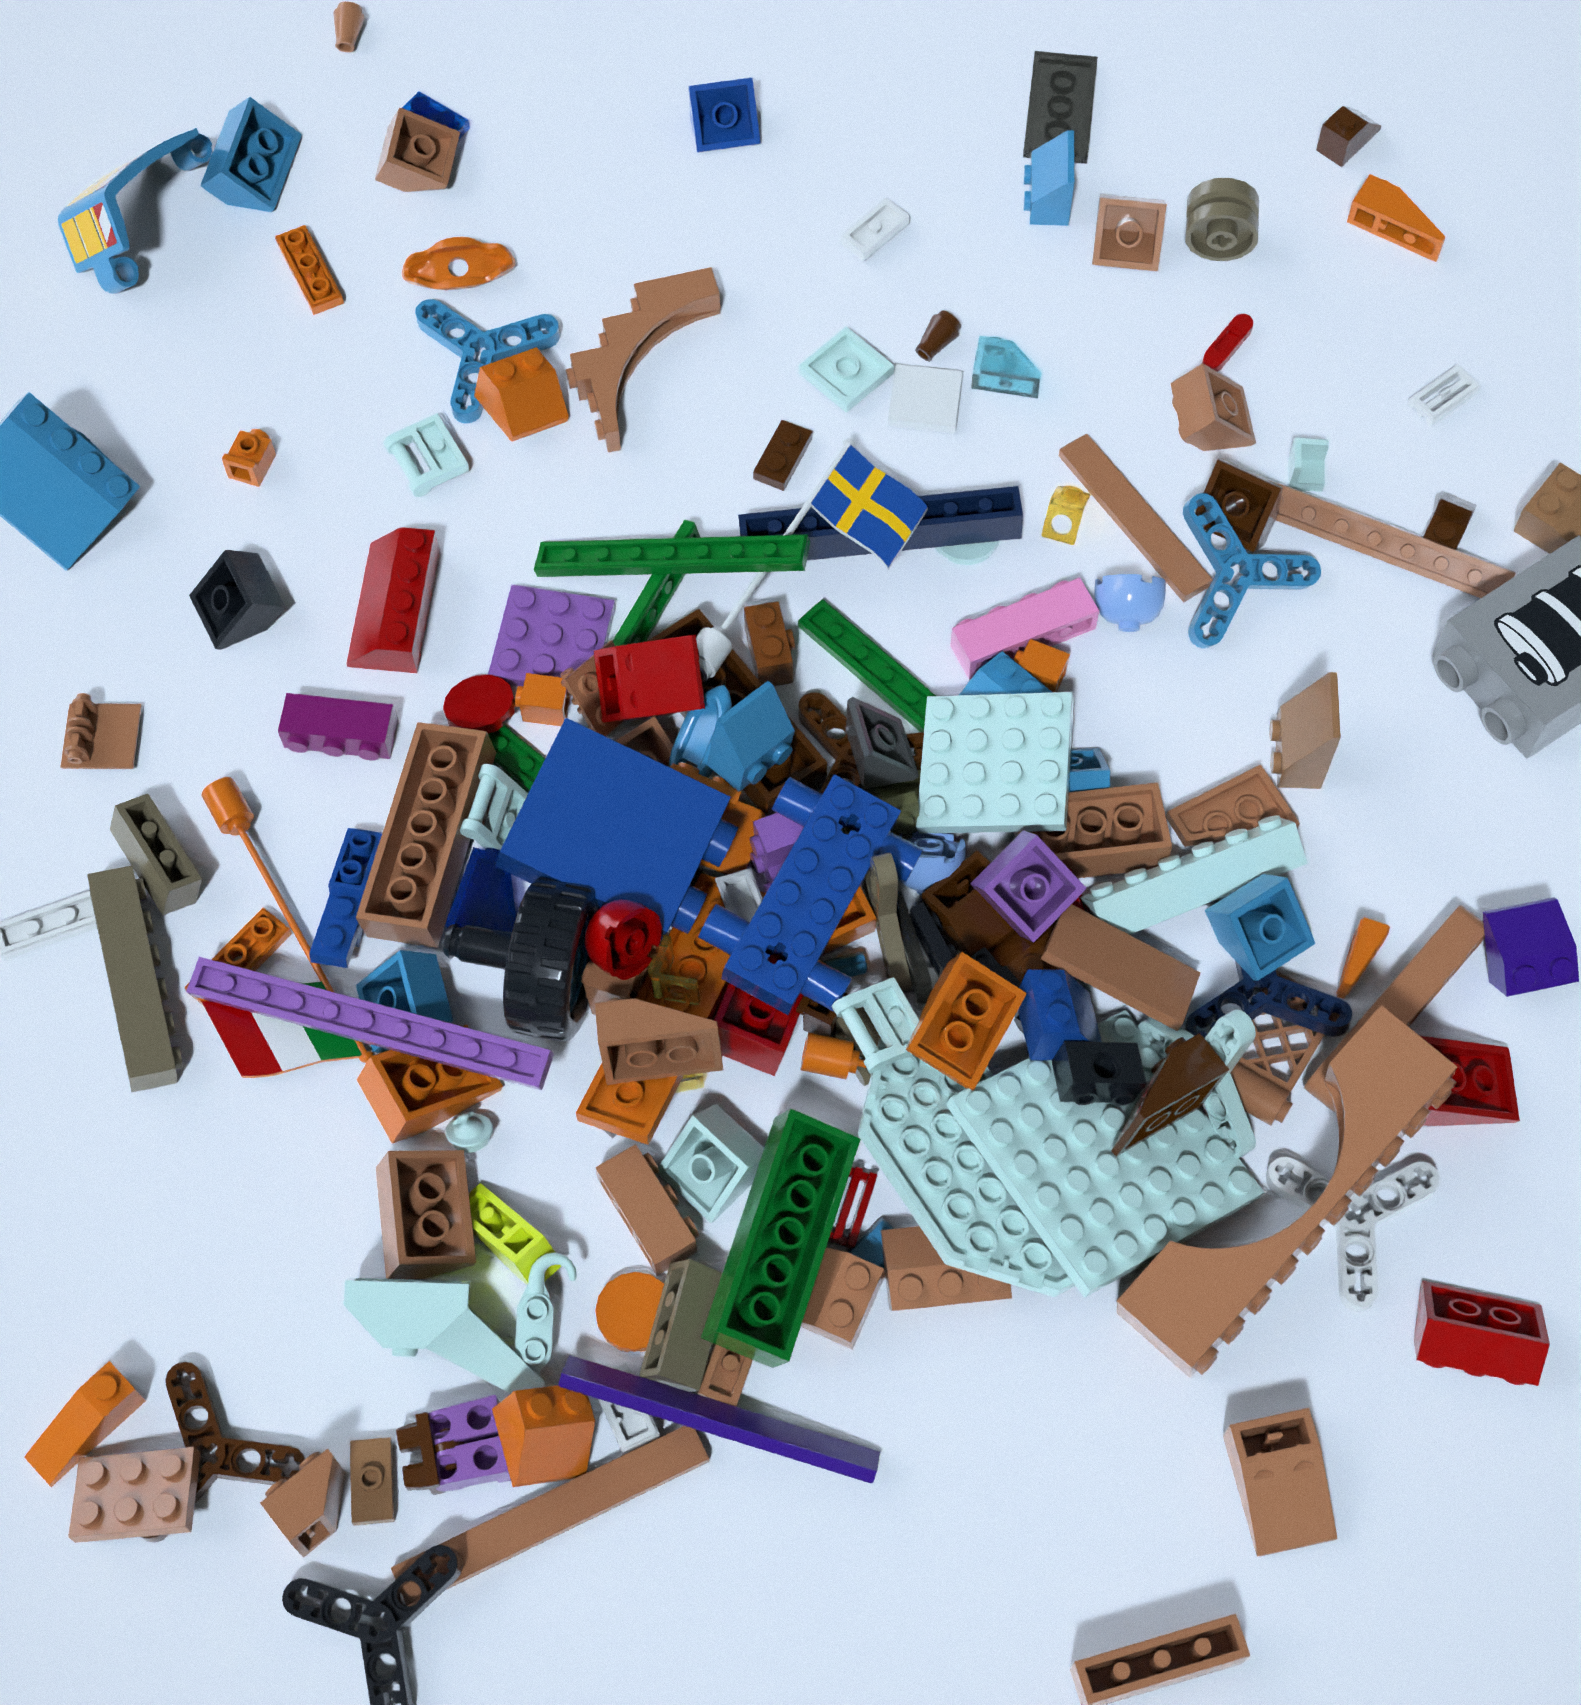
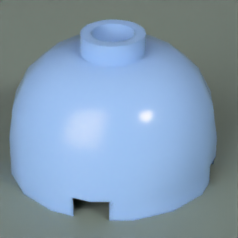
M1138 574L1103 576L1102 581L1095 579V603L1100 615L1107 622L1118 624L1119 631L1137 632L1140 631V625L1148 624L1160 615L1166 597L1165 579L1152 576V583L1142 580V575Z
M918 831L912 833V838L906 840L924 850L906 883L901 882L908 888L915 890L917 894L922 895L933 884L949 877L965 860V841L961 838L960 843L955 842L954 834L952 833L919 834Z

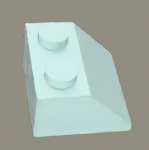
M716 1104L691 1116L659 1165L658 1174L705 1219L712 1223L752 1185L764 1147Z

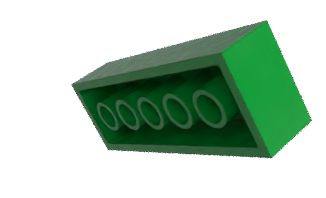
M792 1108L774 1118L701 1339L771 1368L790 1362L856 1156L860 1138Z

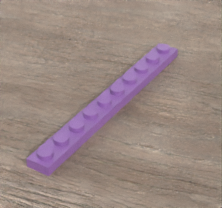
M200 956L186 990L193 997L541 1091L543 1090L554 1057V1053L549 1049Z

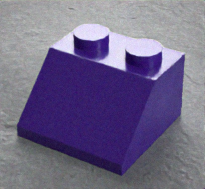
M1556 897L1483 912L1489 983L1506 997L1579 982L1577 946Z

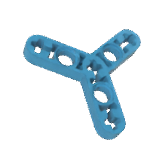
M435 299L422 301L415 310L417 324L421 331L461 358L450 405L454 419L464 424L477 421L483 412V406L474 397L476 383H467L464 380L466 376L472 373L478 374L481 366L536 347L539 351L551 348L557 344L560 338L558 321L548 314L536 315L483 332ZM435 314H437V319H438V320H436V319H435L434 317H432V316H434ZM545 328L546 331L549 333L543 334V332L539 330ZM452 329H461L465 332L462 337L457 339L447 336V333ZM526 333H530L531 340H527ZM510 336L521 338V342L516 346H507L503 343ZM480 348H486V350L481 352V363L477 362L475 352H479ZM466 394L470 395L472 405H469L467 410L461 409V407L466 405Z
M1200 493L1190 498L1184 504V520L1216 572L1188 629L1189 639L1196 647L1206 649L1222 640L1247 589L1301 590L1318 582L1321 576V568L1318 561L1312 556L1248 554L1217 501L1211 495ZM1204 505L1207 511L1203 515L1197 516L1194 510ZM1215 521L1216 525L1206 531L1203 529L1205 525ZM1213 532H1219L1226 538L1227 542L1224 550H1218L1213 547L1211 543ZM1264 563H1271L1276 567L1278 575L1275 581H1269L1264 577L1262 573ZM1238 564L1240 566L1239 572L1243 576L1235 579L1231 586L1225 584L1231 581L1234 575V570L1230 567ZM1301 566L1303 570L1309 571V576L1303 578L1302 574H1291L1288 576V571L1296 570ZM1217 592L1224 593L1229 599L1230 604L1226 611L1219 610L1214 604V595ZM1212 617L1217 618L1209 628V633L1213 636L1204 639L1202 637L1204 631L1200 627L1208 624Z

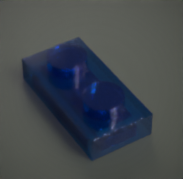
M420 91L402 107L410 112L459 131V139L470 129L468 119Z

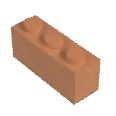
M635 1144L595 1167L600 1185L656 1276L667 1271L670 1263L685 1260L697 1253L696 1238L700 1236L698 1230L689 1216L682 1219L675 1207L679 1205V1201L670 1185L666 1184L662 1187L657 1179L656 1174L659 1173V1169L649 1152L642 1155Z

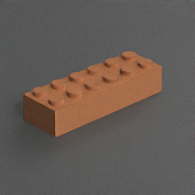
M417 722L356 915V920L367 937L438 948L470 842V838L460 833V827L463 820L468 819L480 783L478 778L480 768L483 764L493 765L496 755L495 748L487 731Z

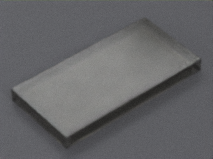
M1034 50L1022 158H1031L1033 150L1067 130H1074V163L1087 164L1098 56Z

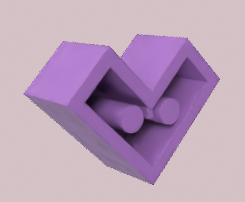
M779 813L753 821L754 836L749 837L753 850L750 853L753 867L757 874L763 873L767 884H764L765 893H767L804 828Z

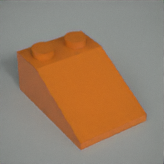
M961 952L945 966L927 999L919 1022L905 1050L966 1089L969 1088L973 1091L1027 993Z
M393 1050L369 1057L356 1079L392 1144L428 1131L501 1091L503 1088L500 1080L497 1078Z

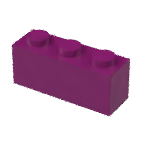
M286 693L277 731L283 747L293 752L318 751L333 757H340L345 754L375 761L379 758H391L398 719L393 704Z

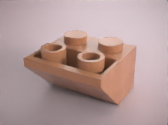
M328 1448L322 1453L315 1452L308 1456L300 1464L299 1472L288 1480L281 1479L274 1483L266 1491V1498L260 1502L289 1543L303 1558L337 1531L346 1473Z

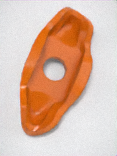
M463 236L451 237L436 242L424 251L412 253L403 264L402 278L407 283L435 290L469 289L489 283L514 269L516 262L512 253L499 243H483ZM457 259L465 261L468 265L466 274L460 277L454 276L449 272V265Z

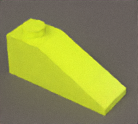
M479 1183L469 1192L473 1233L515 1276L527 1285L530 1269L534 1262L546 1253H555L544 1235L484 1185ZM552 1265L549 1268H547L545 1272L544 1282L548 1278H550L561 1267V1265Z

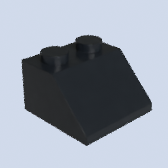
M225 549L189 594L215 650H222L268 630L286 608L259 553Z

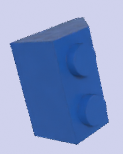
M1065 970L1026 971L1019 988L1027 994L1018 1012L1030 1060H1052L1064 1041L1102 1042L1090 994Z

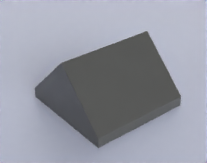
M853 696L848 699L846 733L863 789L912 781L919 777L902 720Z

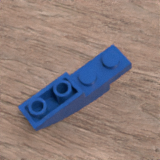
M347 828L328 883L329 897L309 952L311 963L348 968L354 947H359L364 932L356 920V915L382 836L381 832Z

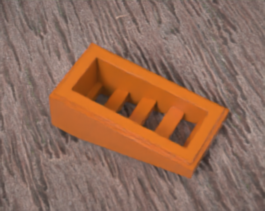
M1366 917L1360 920L1354 932L1337 988V997L1345 999L1352 991L1385 942L1391 928L1389 925Z

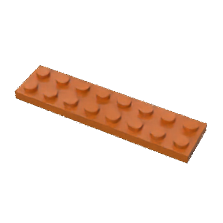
M703 873L700 874L694 887L706 892L707 896L691 930L686 934L674 927L671 929L635 999L712 1020L729 985L721 977L724 966L731 956L698 938L714 906L718 904L725 908L715 881L716 877ZM760 891L761 897L763 899L766 893ZM601 1063L575 1113L577 1121L649 1145L683 1076L607 1085L603 1064Z

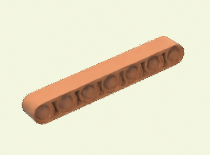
M1458 906L1313 1073L1303 1089L1335 1113L1332 1098L1324 1083L1331 1060L1381 1005L1410 1027L1485 939L1483 920L1464 906Z

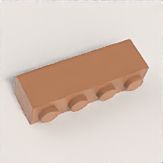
M1232 1614L1075 1661L1069 1670L1081 1705H1107L1243 1664L1251 1655L1237 1615Z

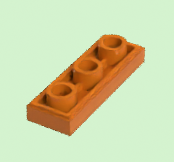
M305 225L274 236L276 244L313 315L344 304L342 294Z
M262 907L211 960L256 971L290 937L292 932L289 927ZM242 956L240 960L233 961L236 957ZM193 997L200 1004H202L201 1001H208L201 998Z

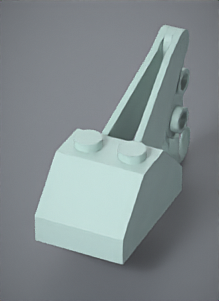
M546 1253L534 1262L530 1269L528 1284L517 1306L515 1351L469 1307L470 1281L349 1277L345 1280L344 1306L382 1348H392V1356L414 1357L418 1354V1349L426 1348L511 1394L515 1390L546 1387L544 1380L540 1376V1370L551 1358L553 1305L544 1284L547 1268L552 1265H561L568 1272L570 1281L577 1279V1273L572 1260L560 1253Z

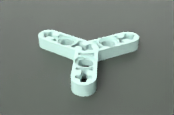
M1236 1009L1219 1018L1205 1037V1040L1230 1070L1206 1099L1204 1106L1212 1127L1221 1139L1227 1142L1234 1151V1156L1238 1159L1254 1150L1256 1140L1230 1072L1254 1041L1256 1029L1251 1018L1244 1011ZM1151 1017L1138 1025L1140 1032L1145 1034L1151 1042L1152 1048L1161 1059L1167 1056L1164 1051L1175 1040L1183 1037L1187 1041L1194 1037V1035L1181 1027L1176 1031Z

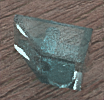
M979 336L971 389L1038 399L1042 373L1015 342L1000 337Z

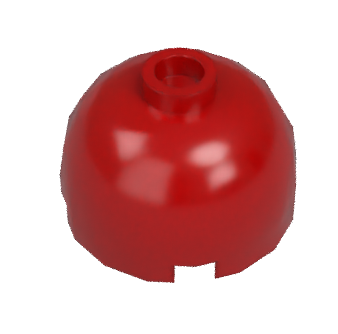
M615 900L603 905L589 921L585 934V947L591 961L606 974L621 980H628L639 975L652 960V958L647 956L651 951L652 945L658 947L661 941L662 925L659 916L645 905L630 900Z

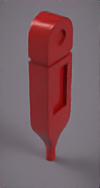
M1242 313L1236 315L1206 350L1202 363L1217 372L1220 371L1250 336L1254 325L1252 317Z

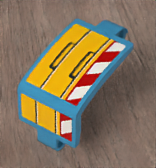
M197 128L174 136L105 174L76 196L59 213L57 219L75 271L79 274L93 267L101 288L110 294H117L135 285L139 277L137 263L129 257L112 258L130 248L125 222L115 196L136 175L168 153L171 154L174 163L184 171H190L209 161L212 155L211 146L213 145L210 139L199 133ZM116 271L119 272L121 279L117 276Z

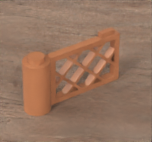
M1276 970L1277 976L1301 984ZM1264 988L1261 991L1267 995L1268 989ZM1293 997V1001L1287 1002L1290 1008L1297 1011L1304 1010L1303 1007H1307V1003L1298 997ZM1332 1012L1328 1020L1336 1022L1339 1014ZM1272 1015L1271 1017L1276 1029L1258 1032L1254 1023L1256 1036L1253 1043L1258 1058L1246 1060L1241 1057L1230 1072L1245 1112L1272 1126L1275 1120L1280 1123L1284 1121L1293 1105L1287 1098L1324 1037V1034L1318 1032L1314 1036L1313 1030L1299 1025L1283 1028L1281 1019ZM1304 1032L1309 1045L1308 1048L1292 1051L1287 1035ZM1279 1037L1284 1053L1266 1056L1261 1040ZM1301 1058L1300 1062L1297 1065L1295 1059ZM1287 1061L1292 1074L1288 1082L1274 1076L1269 1064Z

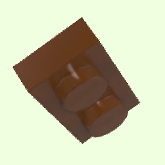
M781 419L753 470V480L785 491L813 439V431Z

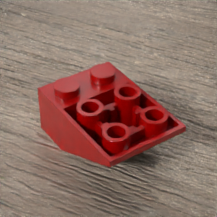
M696 635L594 650L603 723L705 709Z

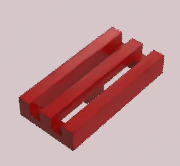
M857 1166L851 1168L849 1174L851 1180L834 1232H831L828 1241L849 1249L855 1247L878 1174L872 1172L868 1174ZM859 1181L864 1182V1186L846 1238L842 1234Z

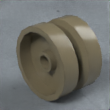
M1214 178L1203 181L1195 186L1187 196L1185 243L1190 251L1200 258L1211 261H1231L1242 258L1252 252L1258 244L1260 197L1255 188L1245 181L1234 178Z

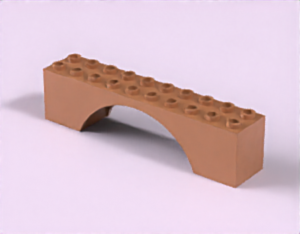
M1381 1005L1329 1063L1324 1083L1336 1111L1339 1148L1334 1174L1314 1205L1287 1228L1273 1236L1251 1244L1230 1248H1199L1170 1241L1116 1301L1117 1314L1186 1376L1191 1378L1196 1371L1203 1375L1218 1358L1217 1354L1219 1351L1216 1348L1223 1341L1230 1345L1244 1329L1243 1325L1246 1321L1243 1318L1250 1311L1256 1315L1271 1298L1270 1294L1272 1293L1270 1287L1275 1282L1282 1286L1293 1274L1299 1262L1297 1259L1299 1254L1303 1252L1308 1256L1323 1239L1322 1236L1326 1231L1323 1227L1328 1222L1335 1226L1349 1210L1348 1206L1352 1202L1350 1199L1352 1194L1355 1193L1360 1197L1375 1180L1374 1177L1378 1173L1376 1167L1381 1164L1386 1168L1401 1151L1399 1148L1405 1142L1402 1139L1405 1134L1413 1138L1427 1121L1425 1119L1431 1112L1428 1108L1432 1105L1437 1110L1450 1096L1452 1088L1457 1083L1452 1079L1457 1066Z

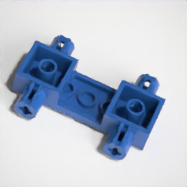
M833 775L823 794L789 777L781 789L772 810L804 827L751 921L749 922L716 904L705 921L698 938L731 955L724 966L721 979L786 1015L790 1014L800 994L834 1012L832 1008L833 1003L843 997L852 978L820 961V958L859 886L861 887L870 871L871 856L890 852L895 863L898 879L906 883L924 849L891 832L901 810L837 775ZM849 827L852 831L847 835L842 832V828ZM777 954L781 957V960L773 964L768 961L770 955Z

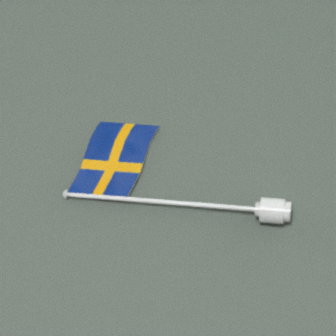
M847 438L843 440V448L784 535H792L810 507H812L835 530L871 552L889 571L928 511V507L910 488L872 465L855 449V442ZM767 572L757 573L721 628L706 627L697 635L696 641L699 651L702 682L715 676L731 652L732 644L726 632Z

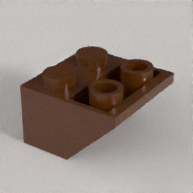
M978 850L964 860L949 877L936 882L922 893V902L925 904L928 912L934 911L942 925V932L940 934L952 943L957 950L970 957L983 947L990 952L1015 932L970 884L991 863Z

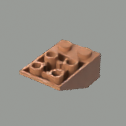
M1305 1408L1229 1425L1223 1435V1440L1256 1556L1262 1557L1337 1540L1322 1450L1310 1409Z

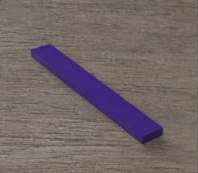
M572 1355L568 1356L560 1376L558 1386L860 1481L870 1484L874 1483L880 1457V1451Z

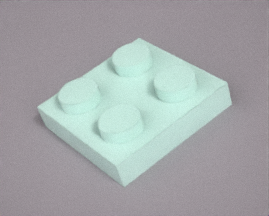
M846 326L799 364L798 373L847 413L894 374V365Z

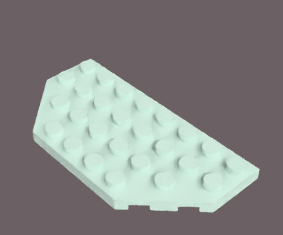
M881 1037L877 1045L879 1051L887 1048ZM914 1055L888 1064L883 1069L871 1073L858 1135L945 1265L1051 1297H1056L1075 1287L1073 1281L946 1106L950 1097L966 1090V1088ZM986 1067L978 1083L994 1076L988 1067Z

